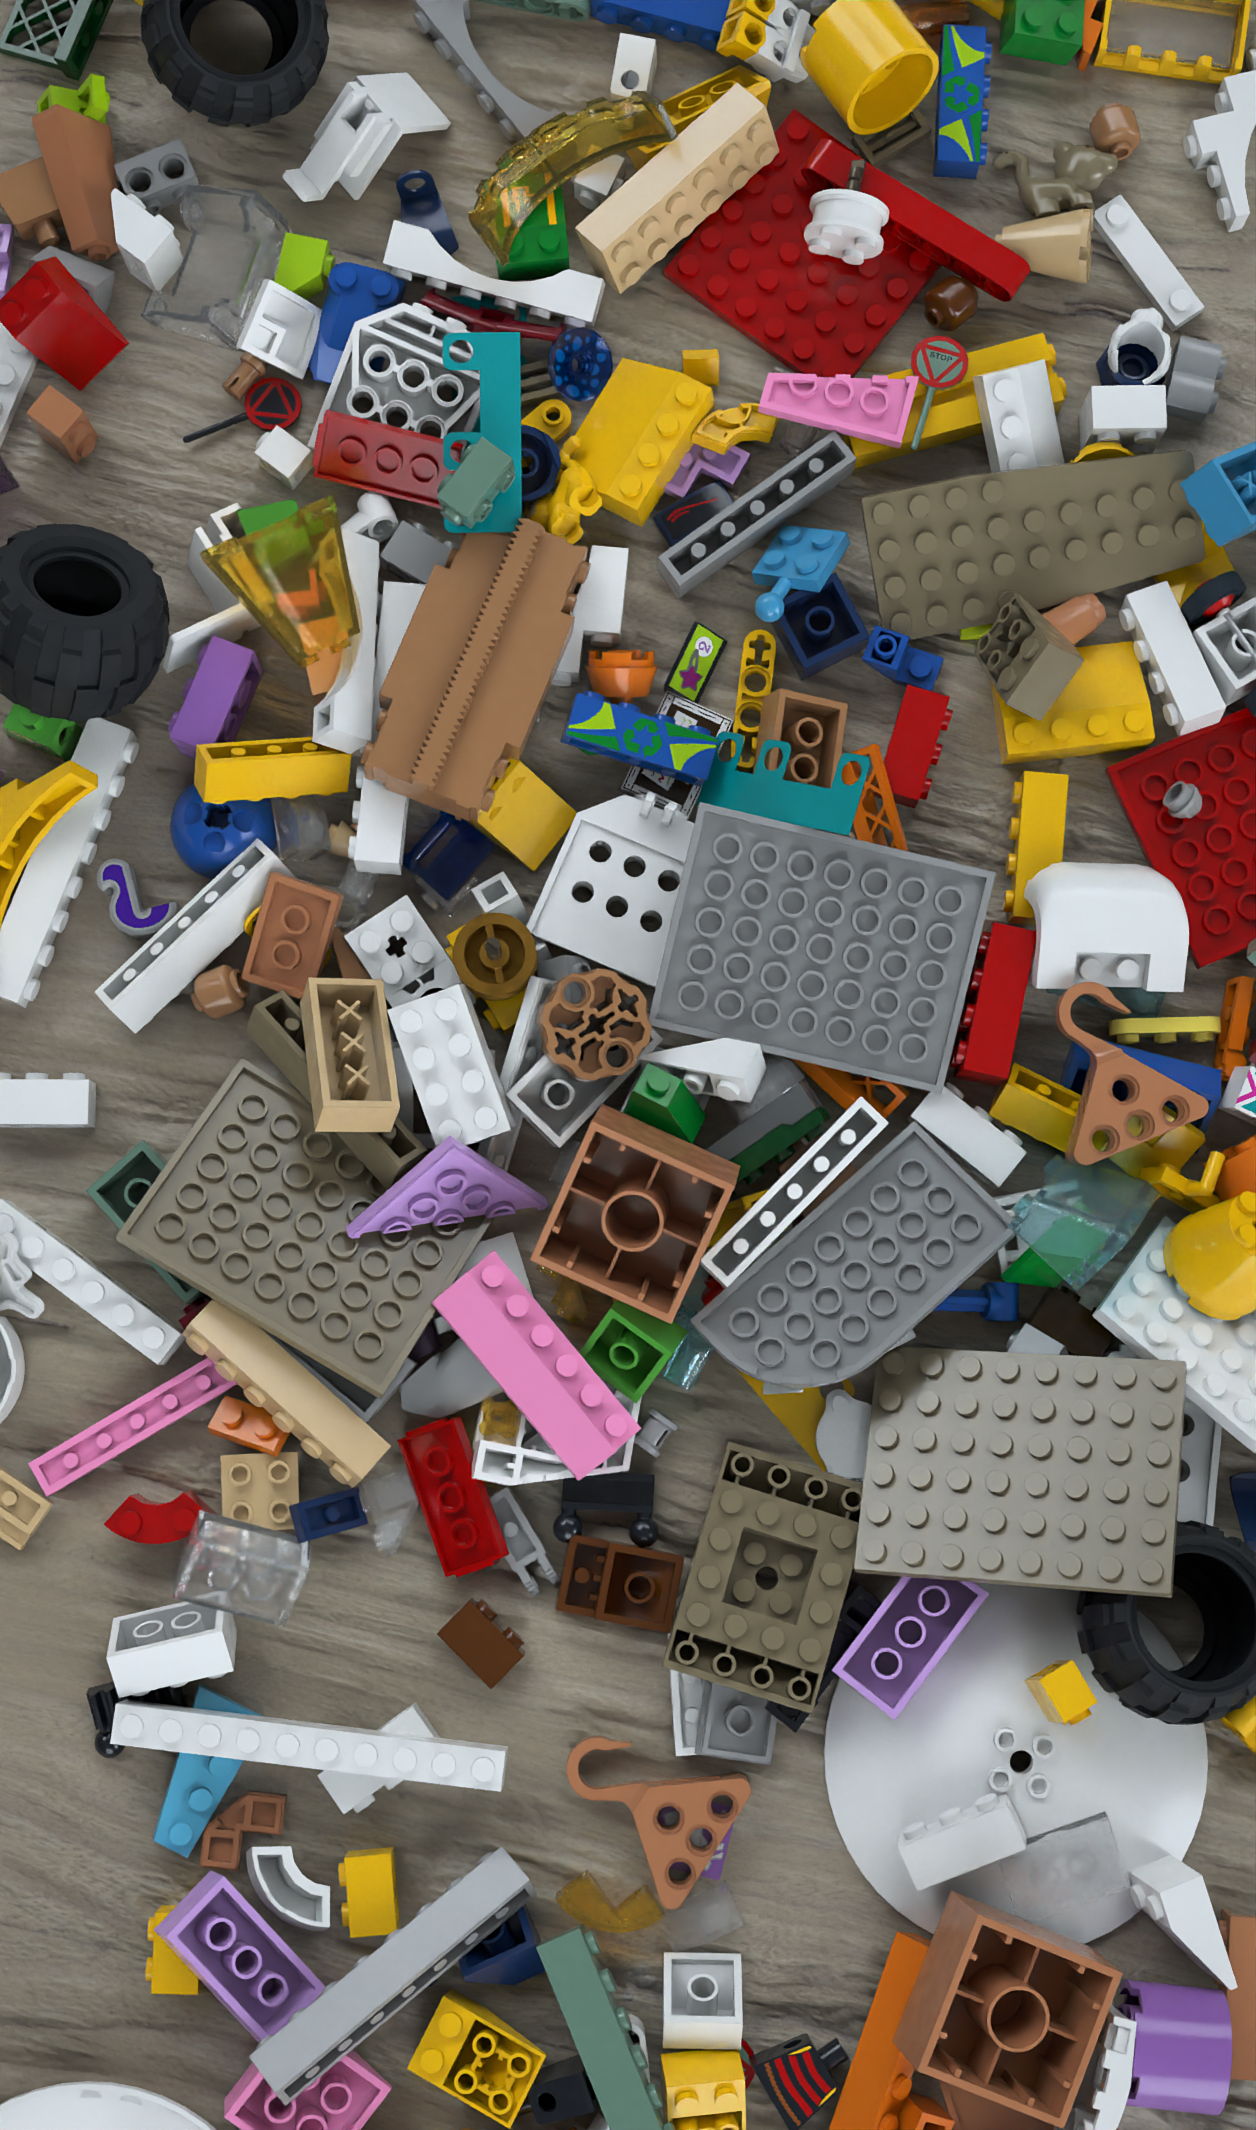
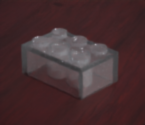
M199 1510L175 1568L172 1599L284 1627L310 1569V1541L298 1544L297 1536Z

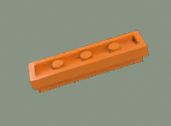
M872 744L851 752L852 754L870 756L874 767L870 777L868 778V774L866 776L853 820L857 839L888 847L883 825L892 831L894 839L890 847L908 851L879 745ZM850 761L844 766L841 777L846 785H852L857 782L861 775L860 764L857 761ZM872 790L881 794L884 804L879 813Z
M792 1059L845 1110L862 1096L886 1119L910 1094L901 1084L867 1076L854 1077L846 1071ZM874 1085H885L896 1095L887 1107L875 1097Z

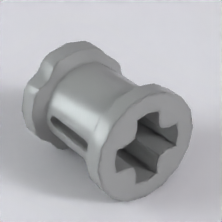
M651 1407L648 1411L650 1417L639 1433L635 1434L634 1443L658 1458L661 1453L659 1449L670 1433L677 1431L679 1426Z

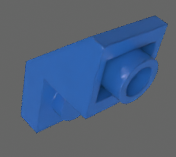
M875 625L862 661L896 684L907 687L909 684L933 691L944 663V658L910 647L909 636Z

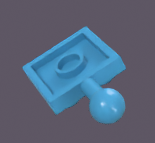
M782 525L752 571L755 584L774 586L771 592L760 595L756 600V615L765 622L778 620L784 612L783 599L790 589L820 592L850 545L848 533Z

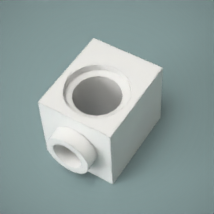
M278 425L275 426L271 433H264L256 444V451L254 453L259 465L291 490L297 487L313 467L312 451Z

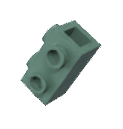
M483 437L480 438L476 445L471 444L466 448L460 459L461 465L453 475L448 474L445 476L437 490L439 493L437 498L442 508L440 513L456 526L463 523L472 529L477 521L483 522L492 510L493 504L491 502L500 491L502 493L507 491L515 479V467L512 457Z

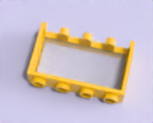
M1103 0L1100 20L1103 26L1098 37L1093 66L1221 85L1224 77L1240 74L1242 70L1251 0Z

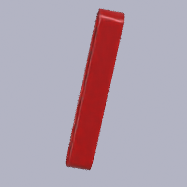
M821 139L800 171L803 178L820 191L846 189L852 160L863 159L829 139ZM866 162L860 192L879 199L888 207L889 219L881 227L882 229L958 276L968 279L973 285L1003 302H1010L1030 272V266L1025 259Z

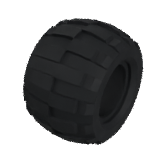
M218 0L143 1L141 38L148 54V63L157 81L160 84L166 85L172 93V99L190 113L192 110H195L209 117V123L228 127L229 123H243L246 127L269 123L270 119L280 114H288L303 101L306 94L315 85L326 59L330 37L327 31L328 12L325 0H237L250 5L260 13L266 21L272 37V53L267 66L261 73L251 75H236L224 72L206 62L191 46L190 32L195 17L205 6Z
M53 523L37 525V528L20 531L9 537L7 544L0 548V694L12 703L31 710L32 713L47 718L53 717L68 721H88V719L98 717L107 718L121 713L123 706L134 704L149 687L157 674L160 663L165 655L169 636L168 626L170 618L167 596L162 578L152 570L153 563L147 556L129 545L128 541L112 533L78 524Z
M1192 1520L1187 1522L1177 1521L1173 1585L1183 1589L1191 1596L1201 1612L1204 1623L1203 1642L1199 1652L1191 1662L1178 1670H1166L1148 1651L1137 1623L1139 1595L1080 1591L1076 1612L1077 1615L1081 1616L1082 1631H1079L1077 1636L1082 1654H1088L1094 1670L1091 1671L1092 1675L1104 1691L1108 1693L1115 1692L1119 1696L1122 1706L1146 1719L1156 1718L1166 1724L1192 1725L1221 1719L1227 1713L1241 1709L1256 1696V1560L1254 1559L1256 1553L1239 1538L1225 1537L1224 1531H1220L1218 1527Z

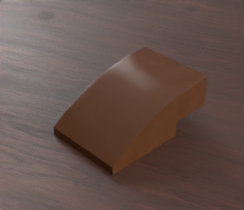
M574 1535L570 1537L569 1543L566 1545L554 1608L556 1611L593 1617L596 1620L670 1633L685 1557L589 1535Z

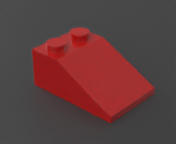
M56 256L36 262L0 299V322L15 340L79 391L83 390L130 344Z

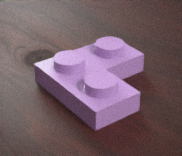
M694 443L681 460L680 467L672 480L665 486L664 493L677 500L686 497L700 473L716 481L720 480L723 485L733 489L750 460V453L734 445L730 447L725 455H722Z

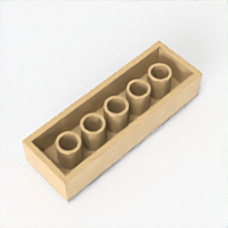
M736 83L575 227L593 270L619 294L635 284L650 267L662 260L669 250L683 238L689 236L697 225L707 216L716 212L726 199L735 191L744 187L754 174L763 166L768 165L780 152L766 106L739 83Z

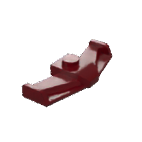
M433 287L429 289L420 301V304L464 323L469 327V332H520V338L552 341V351L560 349L565 340L564 335L566 334L567 326L564 323H561L557 328L514 320V314L482 305L476 310L436 294V288Z

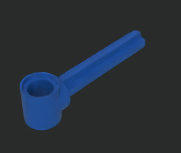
M986 1282L981 1286L980 1290L956 1289L933 1311L978 1312L982 1318H985V1321L1016 1322L1019 1321V1283Z

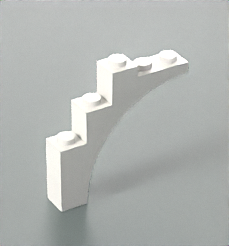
M1256 35L1249 50L1246 52L1248 72L1224 77L1214 98L1218 114L1193 120L1183 139L1185 155L1187 158L1192 159L1194 169L1198 170L1207 167L1208 183L1211 188L1215 187L1218 197L1216 204L1219 219L1225 221L1228 232L1242 229L1250 214L1245 189V159L1251 133L1256 125Z
M592 545L589 558L591 567L585 583L581 584L577 593V601L571 616L575 617L573 633L551 684L570 686L571 682L580 683L584 641H590L591 645L597 647H611L612 643L620 644L629 548ZM540 712L536 719L537 722H539Z

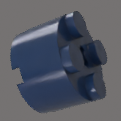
M521 425V460L525 459L527 466L522 468V503L537 499L549 492L556 481L561 465L560 454L553 439L545 432L527 425Z

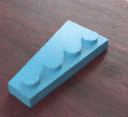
M198 1682L192 1708L262 1716ZM177 1752L169 1787L166 1789L153 1833V1841L188 1858L244 1760Z

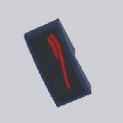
M718 480L657 513L653 520L671 548L731 505L733 501L721 481Z

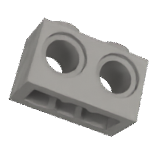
M180 138L113 165L126 196L128 193L135 195L145 205V210L153 216L158 214L164 207L174 203L188 202L196 194L202 192ZM174 172H183L179 178H169ZM142 185L150 186L149 189L144 192H136V190Z

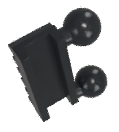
M617 1472L585 1476L579 1481L575 1477L563 1479L561 1514L557 1516L553 1523L555 1537L561 1542L569 1543L570 1537L582 1535L583 1523L576 1515L577 1509L636 1512L637 1519L629 1527L631 1541L639 1547L653 1545L659 1537V1527L652 1519L655 1474Z
M114 1682L90 1687L86 1693L96 1730H99L95 1737V1749L105 1758H114L125 1748V1745L110 1744L116 1703L126 1699L188 1707L187 1695H184L182 1686L176 1688L168 1686L151 1690L149 1693L138 1697L130 1695L119 1698Z

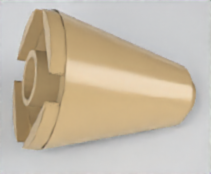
M1083 208L1003 227L1002 234H996L995 241L1025 259L1030 266L1031 272L1080 284L1088 283L1093 244H1091L1093 209Z

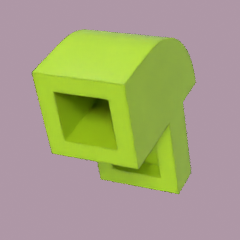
M90 74L78 90L49 85L37 100L38 114L55 104H59L106 125V113L110 105V96L105 89V77Z

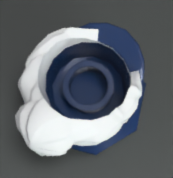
M1151 307L1134 311L1130 321L1120 324L1115 329L1110 344L1096 362L1101 386L1162 385L1165 381L1164 375L1169 369L1172 355L1170 337L1162 331L1163 317L1155 308Z

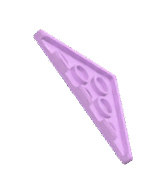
M449 1136L345 1228L348 1237L354 1239L360 1238L362 1233L381 1230L382 1234L412 1230L411 1226L432 1222L434 1226L464 1222L465 1217L486 1215V1218L516 1214L515 1210L536 1207L537 1210H544L549 1205L543 1195L454 1137Z

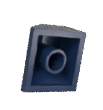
M526 1904L458 1960L466 1982L516 1985L545 1971L536 1949L541 1939Z

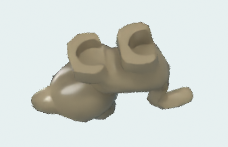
M1066 141L1058 142L1053 151V157L1056 161L1054 165L1055 179L1047 180L1030 177L1028 158L1016 150L1004 152L993 159L992 166L997 171L1012 164L1016 167L1015 180L1019 188V198L1034 220L1061 214L1060 211L1064 210L1070 212L1083 208L1093 209L1094 216L1095 206L1090 192L1096 191L1104 177L1110 175L1118 165V158L1115 154L1101 152L1089 145H1073Z

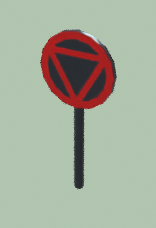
M275 377L261 379L253 384L246 393L244 401L245 413L183 437V442H192L247 419L261 430L272 431L276 425L285 430L293 425L300 416L302 408L300 393L293 384L285 379Z

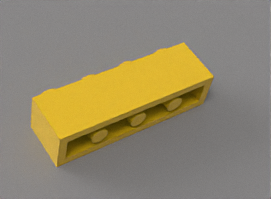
M313 737L196 744L194 785L203 802L223 804L234 800L260 801L263 798L273 797L292 799L300 795L313 794L329 796L334 793L348 792L352 753L348 754L312 742Z
M1024 771L1019 778V782H1013L1011 803L1017 804L1016 818L1011 817L1008 838L1014 840L1013 854L1008 853L1006 860V875L1011 876L1010 890H1005L1003 897V912H1009L1008 923L1036 925L1033 908L1024 898L1028 879L1031 880L1039 871L1049 867L1050 864L1062 862L1069 775Z

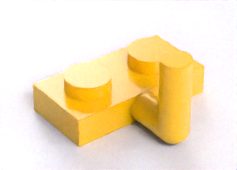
M1217 1151L1210 1152L1201 1181L1183 1177L1180 1175V1169L1166 1163H1160L1158 1167H1142L1137 1181L1190 1213H1195L1220 1202V1198L1212 1193L1215 1189L1225 1155Z

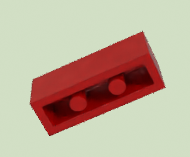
M909 684L906 687L883 761L893 798L897 804L915 809L919 799H927L932 779L927 778L926 775L930 764L936 766L943 745L936 742L940 730L947 732L953 710L947 709L949 696ZM874 791L873 796L882 799L881 794Z

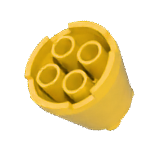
M1245 1191L1239 1196L1186 1216L1170 1230L1165 1239L1163 1258L1168 1276L1175 1277L1180 1287L1190 1297L1187 1302L1191 1306L1210 1317L1221 1320H1237L1256 1309V1193Z

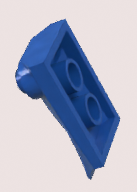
M351 262L336 264L329 274V288L320 316L316 343L307 367L308 370H311L315 381L331 385L354 323L401 304L406 289L404 281L386 271ZM376 357L372 359L369 366L375 372L380 373L385 358Z

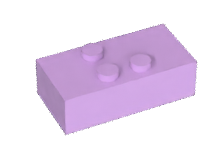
M902 1577L832 1671L895 1720L989 1593L974 1582Z
M210 1870L154 1929L161 1939L259 2043L265 2037L279 2032L288 2024L290 2017L296 2011L309 2007L325 1988L324 1984L223 1875Z

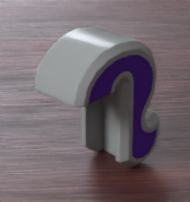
M117 858L109 859L100 866L97 872L98 887L107 896L112 895L109 904L110 918L123 934L133 939H151L181 910V906L177 902H170L144 910L135 871L123 860Z

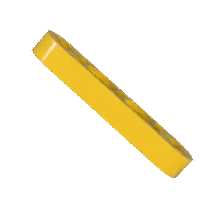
M762 629L754 630L745 637L742 650L732 733H740L748 737L758 735L759 725L753 728L746 727L742 724L740 716L748 709L756 710L761 716L763 697L771 693L776 641L771 633ZM757 640L764 641V647L770 648V650L763 651L761 666L754 665L755 649L749 648V646H754ZM751 674H758L764 678L766 685L763 690L752 692L746 688L745 679ZM752 737L751 752L756 754L757 738ZM734 740L731 741L730 760L736 752ZM740 755L737 770L742 772L753 771L755 756H752L749 762H743Z

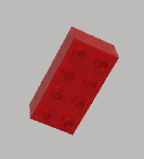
M993 922L987 931L981 932L975 960H978L977 967H974L971 973L966 995L970 996L969 1004H966L965 1009H962L957 1030L963 1032L962 1040H959L958 1045H954L950 1060V1067L956 1068L954 1078L998 1087L1008 1079L1036 943V931Z

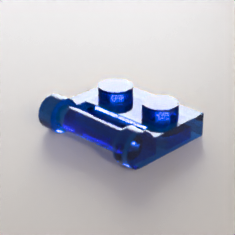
M440 811L438 813L439 819L408 854L406 852L403 853L402 866L448 903L496 847L466 820H456L454 815ZM451 826L458 830L457 834L430 865L424 868L420 861Z

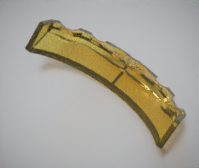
M632 91L631 96L626 99L610 102L604 97L588 101L586 102V107L577 114L568 115L563 112L532 130L528 136L516 142L495 162L498 168L491 178L482 179L476 189L478 199L474 211L469 212V222L502 267L509 263L512 243L524 221L550 193L564 182L589 166L617 153L643 145L672 142L678 137L661 100L646 91Z

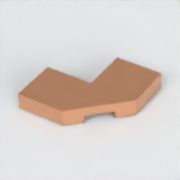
M249 1790L207 1824L203 1833L200 1867L238 1871L241 1863L244 1832L281 1836L283 1833L287 1794Z

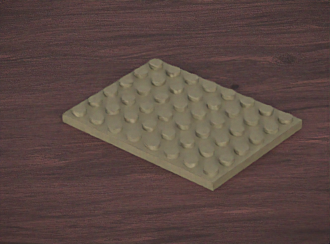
M241 1058L117 1233L116 1241L379 1399H382L437 1311L431 1302L454 1284L495 1217L486 1218V1215L465 1217L464 1222L434 1226L432 1222L411 1226L412 1230L382 1234L380 1230L362 1233L360 1238L352 1239L348 1237L345 1227L382 1196L387 1189L336 1132H315L312 1105L300 1092Z
M896 1347L886 1352L877 1360L854 1570L856 1573L1172 1598L1187 1375L1186 1361Z

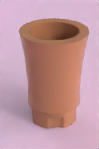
M1088 593L1081 597L1075 596L1041 615L1075 645L1096 630L1097 626L1106 618V611L1097 596L1093 593Z

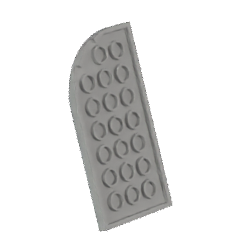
M914 1121L734 1280L729 1287L725 1288L690 1320V1323L728 1363L755 1379L769 1384L793 1388H812L830 1385L860 1373L880 1359L1021 1230V1226Z

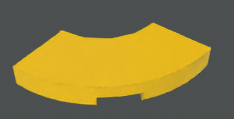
M741 403L739 407L724 411L718 409L699 423L692 434L690 442L725 455L730 447L742 441L757 440L770 443L781 418L759 413L758 403Z

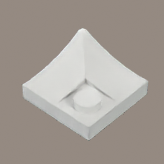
M264 278L236 347L303 380L316 343L322 310L276 282Z

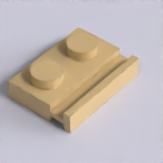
M0 1466V1538L16 1549L23 1550L27 1541L34 1534L54 1502Z

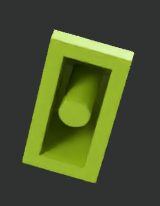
M285 232L274 282L305 300L324 290L327 277H329L332 268L336 264V257L331 254L328 240Z

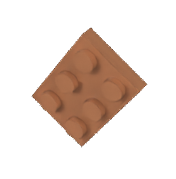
M270 872L241 979L277 992L284 990L287 995L302 999L308 977L321 978L344 895L278 872Z

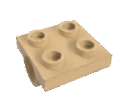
M298 1451L280 1452L278 1457L263 1452L220 1455L223 1533L294 1529L288 1506L300 1503Z

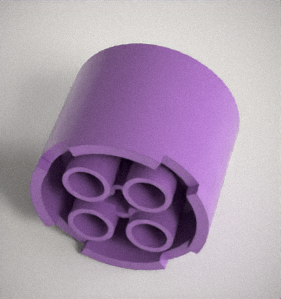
M1124 1979L1119 1988L1120 1994H1124L1125 1997L1123 2004H1120L1117 2010L1127 2019L1137 2022L1131 2088L1125 2106L1220 2115L1228 2096L1232 2066L1231 2018L1224 1992L1220 1989Z

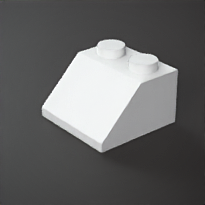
M664 1952L663 2048L741 2050L743 2028L741 1954Z

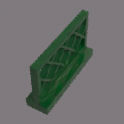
M16 0L0 37V53L62 70L67 78L79 81L113 0H60L50 6L47 0H42L45 8L29 17L26 16V8L28 4L36 0ZM72 7L73 13L70 20L58 26L54 15ZM49 18L53 29L36 37L32 26ZM27 29L31 40L20 46L12 45L14 36ZM58 38L60 43L55 55L43 54L40 47Z

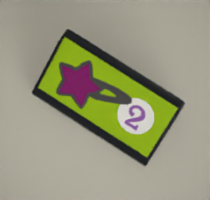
M695 621L664 684V692H672L698 704L728 641Z

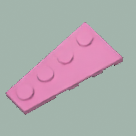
M768 373L758 412L829 431L835 430L840 434L900 449L919 376H906L905 379H888V375H872V378H850L851 375L836 374L835 377H817L816 374Z

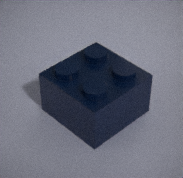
M836 572L830 575L820 592L799 590L783 599L784 612L778 620L770 622L801 681L866 649L870 638Z

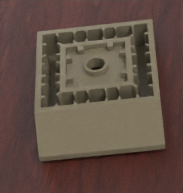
M729 1441L713 1486L677 1607L662 1667L812 1714L854 1566L863 1483ZM769 1568L775 1572L777 1583L773 1589L764 1590L757 1585L756 1573L759 1569Z

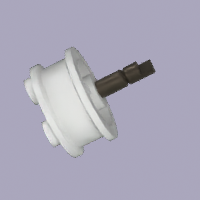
M852 160L846 189H827L817 192L811 197L809 208L813 218L812 222L805 227L804 239L809 244L808 249L812 253L819 255L827 254L842 258L848 264L860 265L864 262V259L875 257L882 252L884 240L880 235L881 227L888 222L889 209L879 199L860 192L866 160Z

